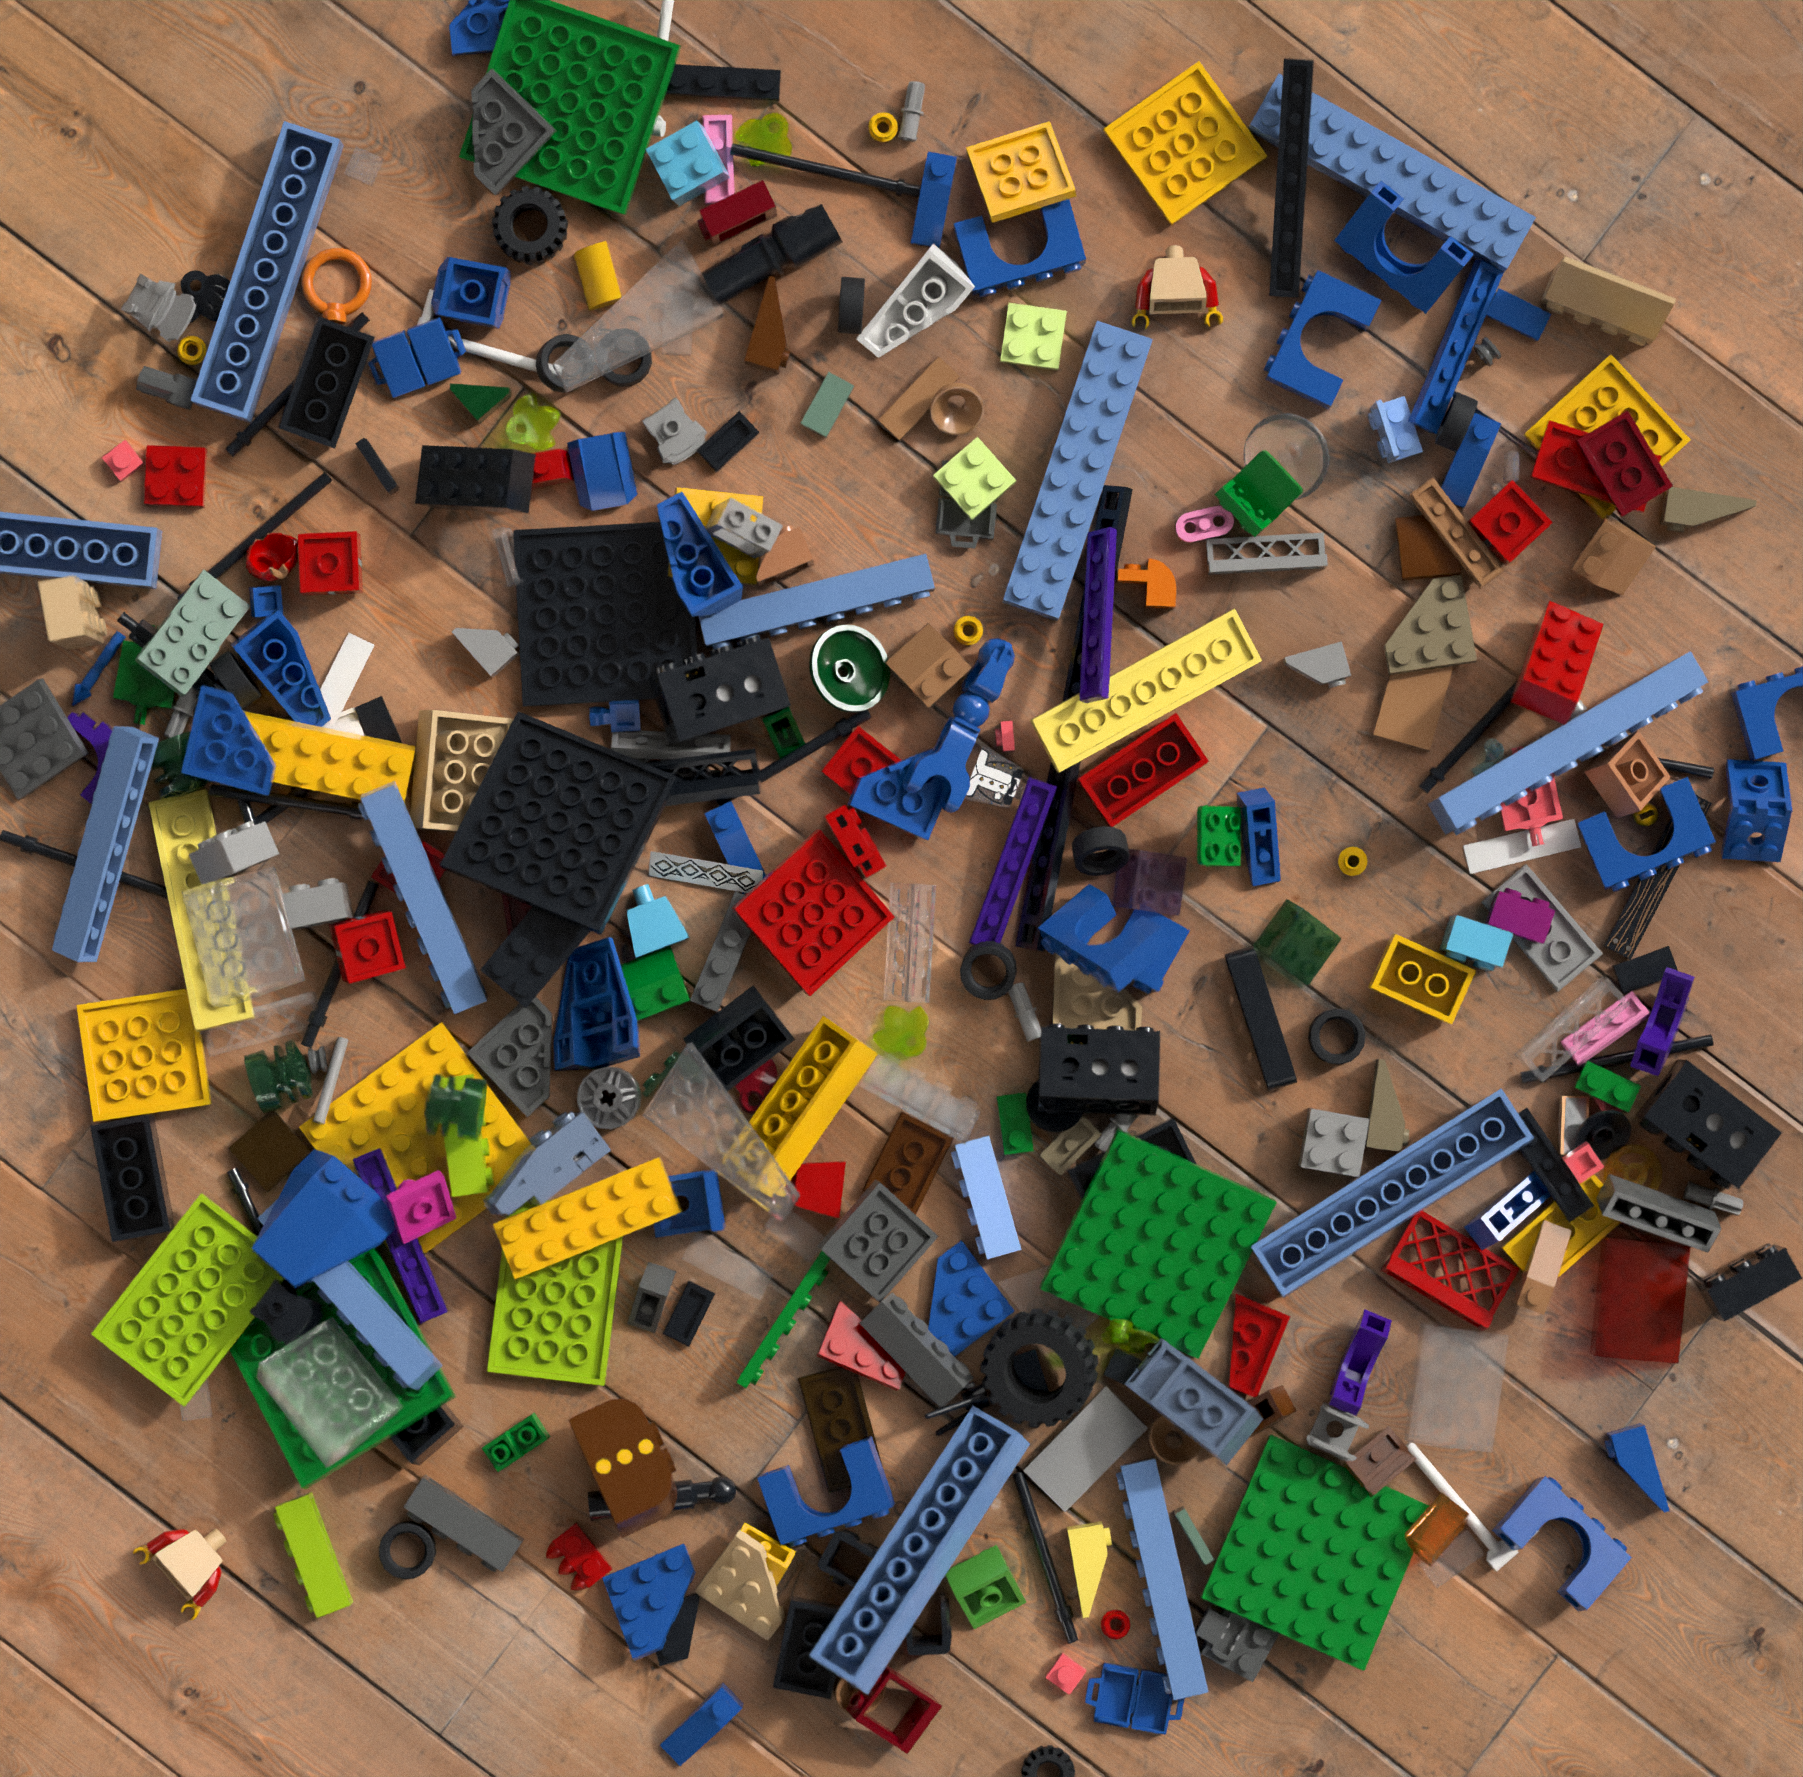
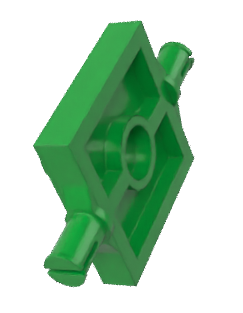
M123 640L113 699L129 701L135 705L133 723H139L141 713L140 724L145 725L148 708L163 707L172 709L175 691L135 661L142 650L135 642Z

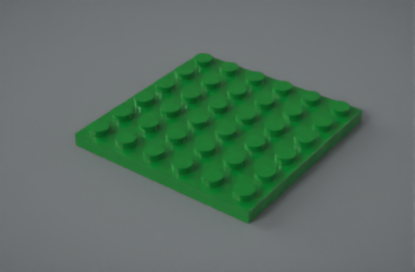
M510 0L486 74L490 69H494L557 130L515 177L626 215L647 152L646 148L649 146L681 45L551 0ZM472 115L459 157L475 162Z
M1117 1129L1039 1287L1043 1291L1156 1341L1162 1338L1175 1349L1199 1359L1253 1251L1251 1246L1257 1243L1277 1202L1275 1199Z
M375 1247L349 1260L365 1280L431 1351L377 1248ZM314 1281L296 1290L299 1296L301 1295L306 1299L310 1298L323 1306L321 1322L300 1346L293 1345L288 1348L284 1342L278 1343L270 1333L271 1329L264 1321L255 1317L230 1349L235 1362L303 1489H307L456 1397L441 1368L418 1390L409 1386L406 1388L402 1387L393 1377L396 1372L390 1365L385 1367L376 1359L374 1354L377 1351L371 1344L366 1346L355 1335L358 1331L352 1323L347 1325L336 1314L339 1310L333 1302L328 1304L317 1293L320 1288Z
M1270 1434L1200 1598L1358 1670L1365 1671L1433 1507L1387 1486H1384L1371 1498L1368 1495V1491L1364 1487L1362 1488L1345 1467Z

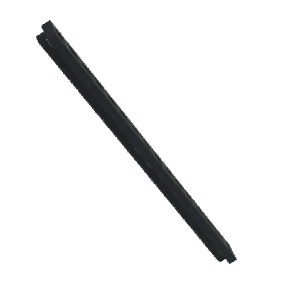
M1104 485L1095 531L1107 527L1117 530L1115 585L1133 489L1123 486ZM1119 494L1117 509L1115 510L1117 496ZM1085 585L1062 702L1080 693ZM1081 761L1061 772H1057L1052 762L1050 763L1047 783L1057 786L1033 852L1015 947L1041 952L1045 951L1041 943L1043 938L1038 927L1052 915ZM1035 926H1037V927H1036V932H1035V937H1034V943L1032 944Z

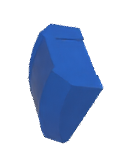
M447 257L438 268L431 304L435 315L499 329L504 320L506 302L511 286V271L506 267Z
M614 432L577 439L567 443L580 506L595 511L627 505L637 496L625 432Z

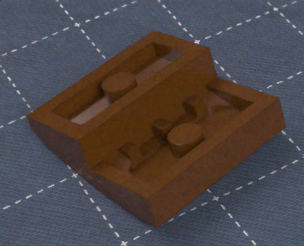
M1423 515L1395 518L1402 581L1461 575L1459 561Z

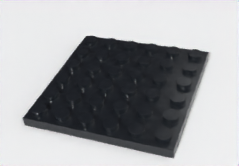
M660 522L513 530L523 707L624 700H655L648 677L656 675L654 669L676 662L677 667L683 666L682 660L697 655L695 616L692 617L676 593L673 577L668 576L669 558Z
M518 711L440 865L442 869L601 935L678 781L677 776Z

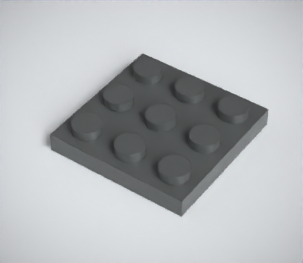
M43 678L36 680L0 705V771L18 800L25 798L89 754Z
M875 1180L817 1247L880 1303L939 1236L884 1185Z

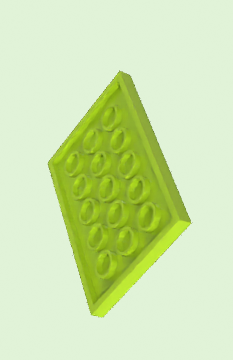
M201 1193L91 1335L185 1407L254 1320L255 1316L249 1312L252 1307L256 1305L275 1279L282 1282L285 1279L252 1251V1246L258 1236Z
M526 1201L510 1215H506V1218L538 1205L529 1204ZM623 1236L517 1279L513 1276L502 1248L487 1372L605 1386Z

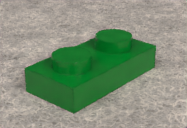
M1586 1061L1574 1088L1629 1113L1641 1085L1590 1061Z
M1026 1092L997 1096L1004 1155L1034 1151L1030 1119L1026 1109Z

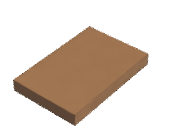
M1454 666L1389 675L1372 735L1430 751Z

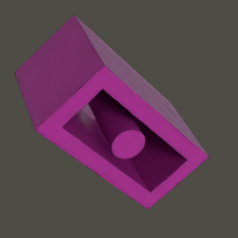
M1506 887L1504 892L1496 891L1485 924L1511 932L1513 935L1544 944L1556 911L1549 908L1550 903L1533 897L1532 902L1521 898V892Z

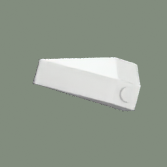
M933 244L856 340L879 358L918 332L931 326L939 319L955 311L975 286L959 265Z

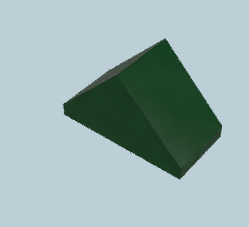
M450 383L452 393L479 424L511 398L512 391L509 387Z
M789 707L779 709L762 717L780 758L806 744Z

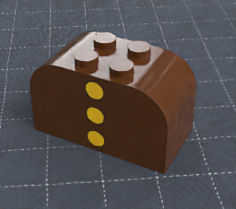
M612 1399L568 1419L622 1538L648 1527L670 1514L677 1501V1487L672 1475L676 1468L667 1447L662 1450L660 1448L664 1443L655 1421L649 1423L638 1405L626 1399Z

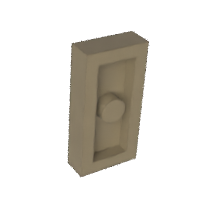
M1082 1115L1080 1121L1074 1127L1062 1132L1039 1155L1061 1176L1102 1134Z

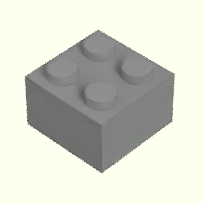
M249 821L232 830L224 831L198 843L199 850L190 853L189 857L204 887L278 855L279 852L266 822L264 821L254 826L253 822Z
M339 879L318 881V887L310 888V884L288 887L289 892L282 894L289 929L297 930L353 918L348 886L346 883L339 882Z
M1308 1108L1298 1166L1359 1177L1370 1119Z

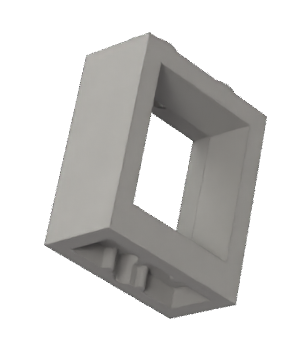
M729 498L715 506L705 528L712 537L756 559L771 551L783 525L733 498ZM751 515L756 516L755 522L750 520Z

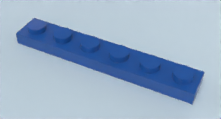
M1475 259L1408 422L1429 433L1437 434L1504 273L1483 260Z

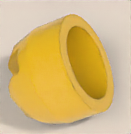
M1647 803L1641 811L1633 813V817L1638 825L1646 827L1656 822L1658 811L1653 804ZM1651 809L1653 810L1654 815L1641 820L1640 814L1646 813Z

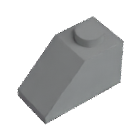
M455 628L452 631L491 677H495L519 655L515 650L518 644L508 632L502 635L498 630Z
M1342 641L1283 658L1285 666L1319 685L1328 684L1329 688L1346 684L1345 678L1351 676Z

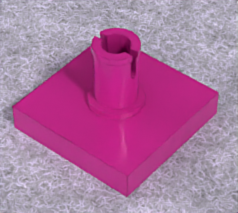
M440 1170L417 1181L407 1179L399 1185L398 1190L386 1195L398 1236L403 1244L456 1219L446 1181Z

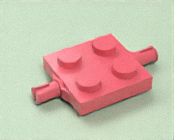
M1517 747L1512 748V754L1520 751L1524 747H1518V750ZM1553 773L1550 774L1553 780L1532 792L1529 787L1526 788L1527 795L1508 806L1504 802L1500 803L1502 807L1500 815L1504 831L1529 829L1532 847L1544 844L1540 827L1548 822L1563 819Z

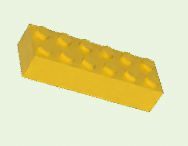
M244 711L276 764L272 782L361 800L362 794L395 781L405 802L416 746Z
M822 1016L722 1162L752 1185L777 1200L878 1053L825 1016Z
M659 1156L545 1202L542 1205L494 1223L493 1226L513 1276L517 1279L681 1213L682 1209L662 1159Z

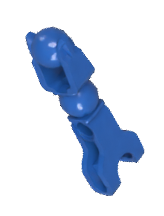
M994 638L986 641L981 646L978 660L961 685L964 693L959 695L954 702V716L948 718L933 750L912 760L902 783L904 790L910 793L917 792L922 789L929 777L937 776L942 781L944 787L940 801L941 807L949 813L959 809L970 788V778L965 765L981 730L978 727L988 719L989 703H994L999 698L1006 674L1014 664L1015 654L1012 644L1003 639Z

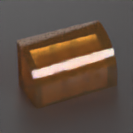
M1441 1492L1405 1533L1406 1541L1412 1551L1431 1567L1465 1529L1469 1513Z

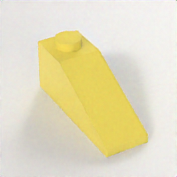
M1102 1521L1067 1527L1083 1618H1087L1090 1615L1108 1555L1107 1546L1112 1545L1109 1528H1103Z

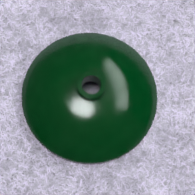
M854 625L833 627L825 631L813 645L809 660L812 682L819 695L838 710L861 712L873 707L885 695L890 681V668L885 663L888 657L883 646L875 636L861 627ZM838 669L842 671V677L839 675Z

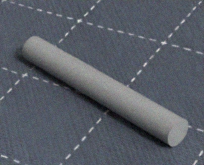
M337 1037L313 1119L315 1123L325 1124L348 1039Z

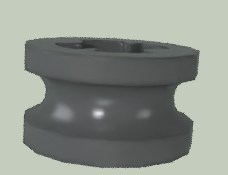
M1487 337L1482 339V344H1475L1473 346L1477 355L1488 366L1493 365L1492 361L1495 358L1500 359L1502 357L1499 350Z
M320 1046L318 1050L308 1048V1058L312 1074H316L318 1070L327 1072L328 1065L324 1046Z

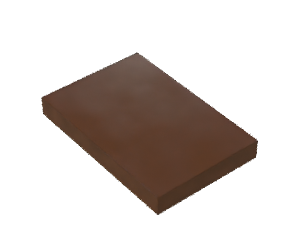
M901 1111L862 1191L865 1192L875 1180H878L916 1215L954 1137Z

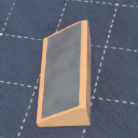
M1559 1095L1557 1151L1559 1155H1566L1576 1148V1132L1580 1125L1589 1118V1097Z

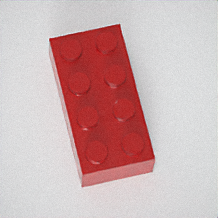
M1549 601L1536 625L1511 702L1566 725L1579 702L1604 624Z
M1175 713L1090 770L1077 781L1107 826L1114 827L1207 764L1209 760L1178 714Z

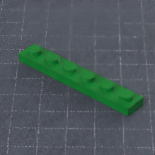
M822 1250L736 1382L744 1388H747L749 1383L754 1386L764 1372L760 1368L766 1358L770 1361L773 1359L780 1348L776 1344L782 1333L788 1336L797 1322L792 1317L798 1308L802 1311L805 1310L813 1297L808 1294L814 1284L820 1286L829 1273L824 1268L831 1258Z

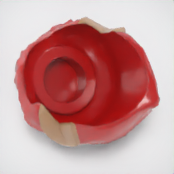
M267 533L263 539H255L253 544L250 545L249 550H247L245 568L251 575L260 580L275 581L284 579L297 563L298 540L282 533Z

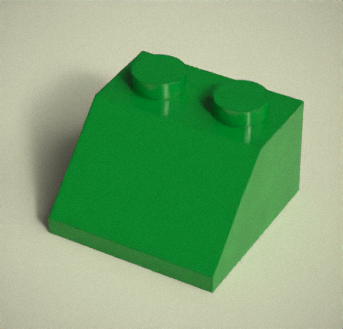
M671 946L621 964L637 1021L690 1001L691 997Z

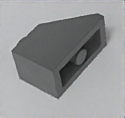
M648 1262L627 1324L652 1333L656 1332L676 1271Z

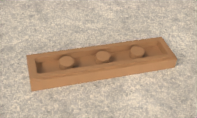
M1433 477L1409 495V498L1479 589L1505 571Z

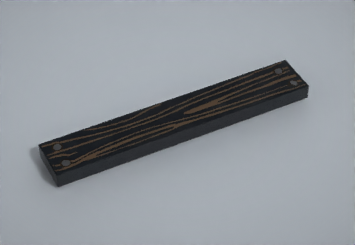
M1696 795L1704 816H1706L1712 803ZM1671 817L1651 855L1661 852L1670 843L1673 836ZM1667 865L1655 869L1657 872L1655 876L1642 881L1638 878L1603 945L1604 947L1631 960L1679 866L1668 869Z

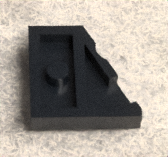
M698 1594L684 1596V1601L678 1615L666 1636L667 1640L663 1649L656 1652L659 1666L689 1657L700 1600Z

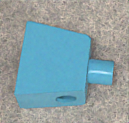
M649 884L632 890L638 906L627 910V917L636 958L690 938L666 896L654 900Z

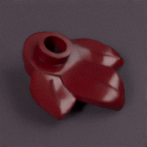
M769 1059L735 1085L736 1089L740 1092V1107L748 1114H755L777 1082V1068L773 1059ZM751 1094L758 1095L759 1103L757 1105L749 1104L748 1097Z

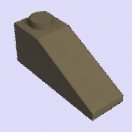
M1672 487L1664 492L1660 524L1667 525V530L1684 532L1685 528L1689 529L1750 510L1756 506L1757 500Z
M1376 1059L1367 1118L1370 1120L1365 1147L1401 1152L1402 1146L1407 1147L1409 1129H1405V1120L1386 1062L1382 1059Z

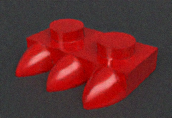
M577 1522L555 1538L547 1548L546 1558L548 1559L564 1556L559 1566V1574L568 1575L577 1572L572 1580L571 1590L579 1591L590 1588L613 1569Z

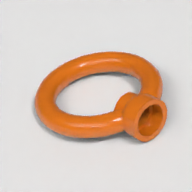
M330 248L319 252L310 259L303 271L301 286L306 301L313 309L323 314L324 319L345 325L347 315L361 308L369 297L372 278L366 262L358 254L343 248ZM328 261H347L355 267L359 274V290L356 296L345 304L325 303L315 293L313 287L314 275L318 268Z

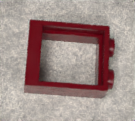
M761 180L699 210L701 219L697 220V223L705 241L711 239L713 245L716 246L776 217L777 210L764 181Z
M886 1665L868 1695L861 1690L854 1693L849 1700L846 1711L855 1721L908 1754L939 1712L942 1705L932 1694ZM890 1679L918 1697L894 1731L866 1714V1711Z

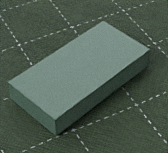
M828 372L802 419L801 425L827 438L853 391L854 385Z
M1184 1506L1176 1509L1174 1515L1203 1565L1214 1561Z

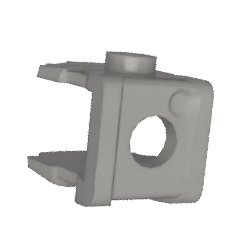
M139 274L137 283L121 310L137 319L149 331L152 328H157L161 331L159 335L170 342L174 339L178 340L191 321L196 304L192 295L183 293L180 296L176 295L174 283L165 281L156 283L143 274Z
M676 397L659 411L642 420L646 429L656 438L659 444L657 450L663 464L667 462L672 465L678 464L695 454L705 443L704 436L707 432L697 421L693 422L685 414L682 405Z
M1324 1402L1320 1407L1321 1409L1310 1434L1307 1435L1308 1445L1324 1450L1339 1459L1355 1461L1357 1457L1348 1452L1358 1427L1369 1429V1425L1362 1421V1418L1341 1411ZM1339 1421L1343 1425V1432L1340 1436L1334 1438L1327 1434L1326 1427L1329 1422Z

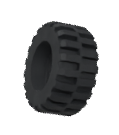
M1040 1308L1032 1309L1028 1314L1025 1311L1016 1314L1013 1319H1008L1001 1325L990 1339L983 1353L985 1358L981 1363V1373L985 1374V1377L982 1380L984 1389H990L991 1391L988 1396L992 1405L998 1402L1001 1406L999 1412L1004 1416L1010 1413L1014 1416L1013 1422L1020 1425L1024 1420L1029 1421V1427L1038 1428L1041 1423H1045L1046 1427L1055 1426L1059 1420L1065 1422L1083 1406L1097 1380L1098 1372L1095 1368L1098 1365V1355H1093L1092 1353L1095 1348L1092 1339H1085L1084 1335L1087 1331L1081 1325L1076 1328L1071 1324L1074 1320L1068 1315L1064 1319L1057 1317L1058 1311L1050 1309L1047 1313H1042ZM1028 1344H1039L1052 1349L1061 1358L1065 1367L1066 1378L1062 1386L1057 1390L1049 1392L1037 1391L1028 1387L1016 1373L1014 1367L1016 1352L1022 1346Z

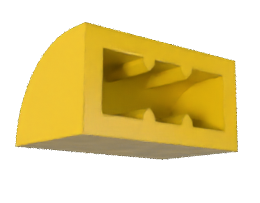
M607 242L596 243L576 251L574 257L589 311L623 302Z

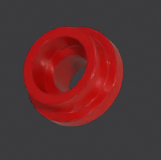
M1118 1609L1106 1612L1101 1619L1102 1632L1110 1639L1123 1638L1130 1629L1129 1617ZM1111 1620H1120L1121 1626L1118 1629H1112L1110 1627Z

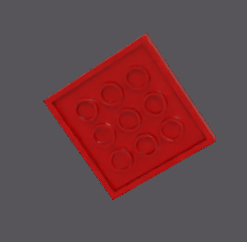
M816 829L731 908L807 996H811L895 918L820 829Z

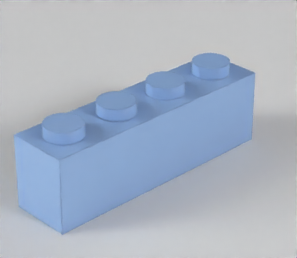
M989 1135L955 1144L956 1151L951 1152L955 1169L961 1168L964 1176L963 1180H959L963 1198L969 1196L972 1208L967 1209L971 1226L978 1225L980 1236L975 1237L979 1254L985 1253L987 1259L1021 1250Z

